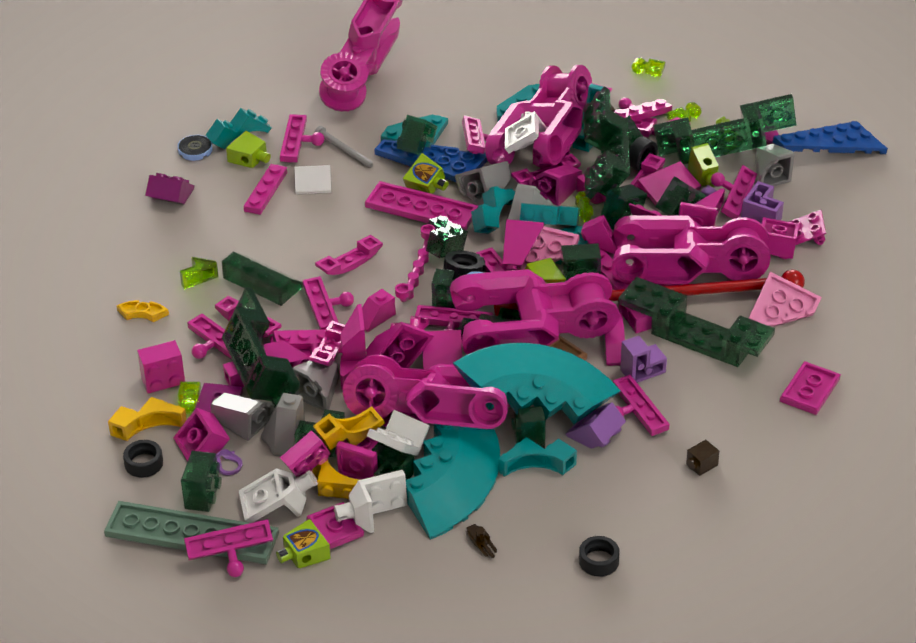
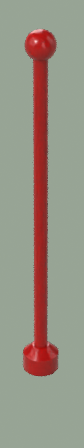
M791 269L782 274V278L802 288L804 287V276L798 270ZM767 278L612 290L609 300L619 301V296L622 295L636 299L761 290ZM517 303L494 305L496 320L512 319L518 312Z

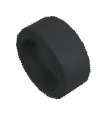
M644 136L636 139L627 153L626 162L628 166L640 172L641 164L649 153L657 156V143Z
M147 439L129 444L123 452L126 471L130 475L139 478L149 477L159 472L163 466L162 449L159 444ZM142 454L154 456L152 460L145 463L132 461L136 456Z
M605 536L589 537L579 547V565L587 574L603 577L610 575L619 566L620 548L611 538ZM593 551H604L612 557L606 561H594L587 557V554Z

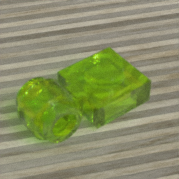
M637 58L632 64V70L636 74L642 73L645 70V74L661 77L665 68L664 61L649 59L646 62L643 58Z
M689 102L685 107L686 110L680 107L667 112V118L671 120L678 117L686 122H690L691 117L697 118L701 115V107L695 102Z
M580 191L575 196V205L580 207L579 215L584 224L591 220L593 207L589 205L590 197L588 193Z
M180 382L178 406L185 408L186 414L194 412L196 401H198L200 395V382Z

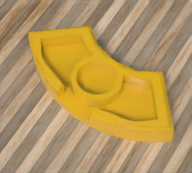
M133 300L116 305L117 311L126 320L144 318L155 322L169 315V310L166 307L152 301L147 303Z

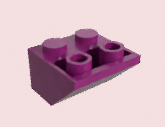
M156 173V176L149 175L145 196L185 204L195 185L189 184V180L182 177H170L166 174Z

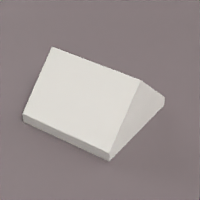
M330 165L294 167L296 194L331 193Z

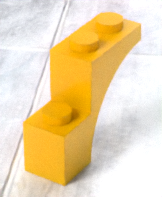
M150 397L138 412L120 406L108 420L111 436L128 441L138 432L150 427L161 425L182 427L187 418L185 408Z
M371 406L364 412L346 419L334 418L329 413L313 427L323 442L332 450L339 441H344L345 439L349 444L358 445L367 438L369 429L377 430L385 422Z
M328 459L322 465L318 464L312 469V473L315 477H318V496L349 499L350 492L358 480H360L340 474L330 465Z

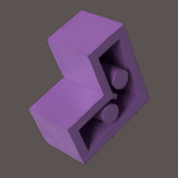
M757 181L743 200L741 217L754 219L761 224L763 217L781 220L784 202L773 199L774 186Z
M640 336L622 341L620 370L625 376L631 375L638 383L666 373L667 358L656 344L647 346Z

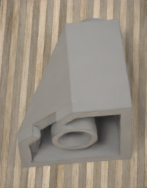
M773 143L757 147L755 161L758 174L757 181L771 186L791 182L794 152Z
M508 161L456 174L455 178L459 192L464 196H468L475 205L479 206L484 204L483 193L494 186L504 189L512 179Z
M518 184L508 219L520 220L521 203L553 205V203L549 199L546 200L536 186Z
M307 361L293 367L295 395L303 396L304 402L328 412L339 378L338 363L334 361L332 365L327 366Z
M223 393L211 403V413L216 416L219 423L247 441L266 425L274 410V404L228 393Z
M283 393L264 427L261 438L269 445L271 452L275 456L281 457L299 442L305 434L303 396Z

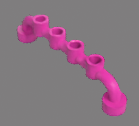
M426 224L421 227V237L424 239L422 249L418 250V259L413 262V271L408 274L407 284L400 283L395 286V296L402 302H406L414 297V287L419 285V276L424 274V264L429 262L431 240L435 237V227L433 225Z

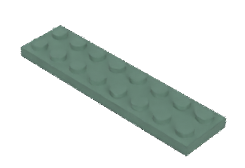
M118 501L104 530L105 537L186 550L184 538L249 523ZM270 526L273 537L272 542L235 550L237 559L267 564L278 538L279 528ZM227 552L215 555L228 558Z

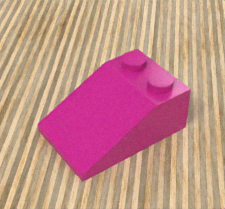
M400 322L377 335L367 347L366 353L367 356L385 355L395 360L402 368H410L433 339L434 334Z

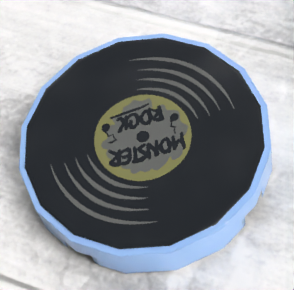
M190 135L178 143V153L186 160H201L206 155L208 157L213 151L212 142L203 135Z

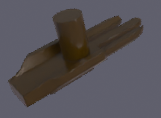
M476 524L466 527L467 536L485 557H488V553L491 558H494L495 555L487 545L489 544L495 553H497V549L491 542L486 530Z

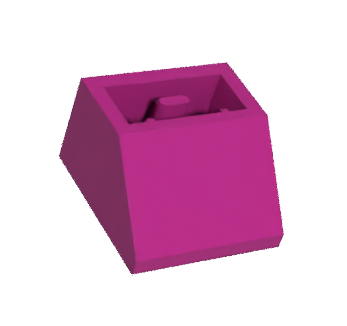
M284 340L264 344L269 377H284L285 374L293 372V367L307 362L306 354Z
M311 430L283 454L280 459L296 477H300L309 470L313 472L312 469L318 464L322 465L325 463L331 453L322 440Z

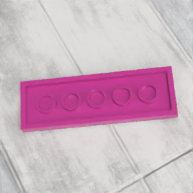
M382 181L378 182L365 201L366 208L464 233L472 222L471 212L478 208V205Z

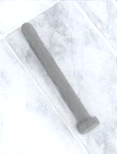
M318 126L315 129V132L323 134L325 140L365 166H373L371 160L327 133L326 128L323 126Z

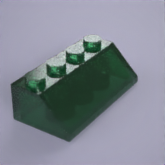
M233 251L221 261L224 279L280 306L303 288L302 281L244 254Z

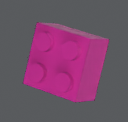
M176 340L137 350L141 379L147 394L186 384L182 355Z

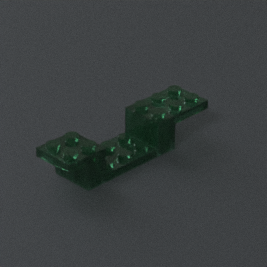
M604 86L601 91L596 92L593 100L583 108L584 141L601 150L602 154L597 157L595 163L588 167L584 173L585 196L589 199H592L598 192L609 198L630 175L628 120L611 111L610 89Z
M788 94L740 105L741 119L691 130L688 117L655 124L653 127L658 154L663 156L677 153L678 160L683 164H688L691 147L706 143L709 144L714 157L767 146L765 132L797 125L793 96Z
M636 277L618 298L619 305L652 317V335L735 367H739L748 354L758 357L775 334V328L741 315L728 329L686 313L687 295Z
M245 287L223 333L222 339L251 399L272 401L275 408L283 393L295 395L299 389L300 382L288 359L266 355L261 342L265 331L269 328L270 322L253 288Z

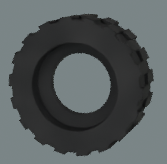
M466 250L451 251L445 255L443 273L452 280L467 275L470 272L484 273L485 260L475 252Z

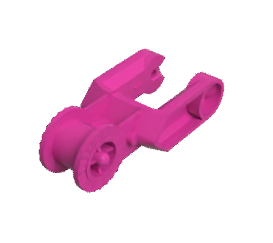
M363 0L351 21L348 33L349 38L339 53L328 56L321 65L320 75L322 81L319 86V95L326 106L335 111L348 112L363 104L366 98L367 90L365 84L368 76L377 74L398 38L400 20L398 17H392L402 5L403 0Z
M555 65L546 67L539 81V89L530 101L511 104L488 135L485 144L488 162L492 165L508 161V164L512 162L515 151L508 153L505 149V128L519 121L522 113L525 117V112L535 111L547 127L544 132H539V137H537L533 144V148L541 154L539 165H557L560 163L582 130L588 87L592 83L591 73L584 65H575L570 73H562L561 69Z
M625 216L617 221L613 230L617 250L613 256L611 269L615 278L623 283L689 284L702 273H722L733 281L758 279L765 274L770 265L768 232L760 222L747 217L732 219L722 227H703L690 216ZM628 235H633L635 238L632 239V240H629V239L627 238V236H628ZM632 259L634 262L627 264L626 260Z
M529 269L467 274L456 278L450 285L451 298L455 308L458 310L474 311L486 305L517 303L521 319L520 321L497 323L480 319L469 322L464 326L462 336L463 351L467 355L483 348L507 343H532L549 346L558 340L561 333H570L579 338H595L613 330L620 318L618 307L609 300L612 294L611 282L607 277L599 273L577 274L565 282L546 284L543 278Z
M370 355L360 360L347 376L343 385L344 401L355 415L364 412L372 406L382 418L396 410L403 413H414L423 423L493 429L503 423L507 417L508 407H510L504 392L494 387H470L454 365L437 364L428 370L402 368L395 360L385 355ZM492 403L494 405V408L492 410H488L486 408V404Z

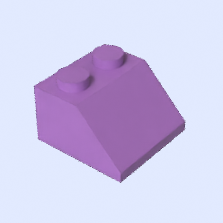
M613 402L598 407L574 424L565 434L567 437L591 449L598 446L602 448L610 442L611 436L618 434L622 430L621 426L626 420Z

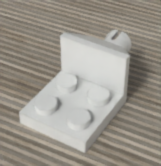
M535 111L525 112V117L522 113L519 121L505 128V149L508 153L518 151L519 149L522 150L533 144L537 137H539V132L546 130L547 127Z
M394 410L386 429L384 430L379 427L377 430L369 429L367 437L398 451L418 456L430 425Z
M276 468L240 489L239 495L245 521L253 523L282 505L288 507L297 517L301 516L307 499L305 492L318 485L315 475L309 470L300 477H296L291 472Z
M399 470L358 480L349 494V502L334 505L337 522L353 518L356 525L369 533H373V514L407 506L404 471Z

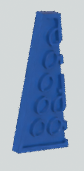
M857 121L777 135L773 137L772 141L775 145L793 152H803L804 149L820 152L823 149L828 150L829 153L864 151L865 154H872V151H880V154H886L888 150L885 145Z
M382 140L374 149L375 155L410 167L423 153L442 167L445 174L444 179L456 182V174L482 168L488 161L486 153L473 154L469 151H459L457 147L439 145L422 147L420 143L405 145L402 141Z

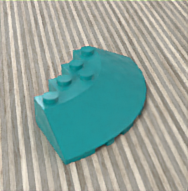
M507 343L494 345L472 352L453 363L470 387L498 388L505 393L508 404L517 415L534 405L545 420L562 409L570 421L576 424L621 391L605 374L587 361L572 353L541 344ZM487 403L486 407L491 410L494 408V405Z
M433 424L434 438L423 442L424 457L413 461L414 477L406 480L407 504L430 540L452 530L453 526L460 521H466L468 515L474 510L477 511L482 506L490 490L493 489L499 472L498 461L500 458V445L495 428L481 429Z

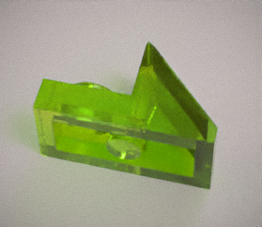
M191 257L192 267L180 270L181 285L184 289L219 277L217 262L203 258Z

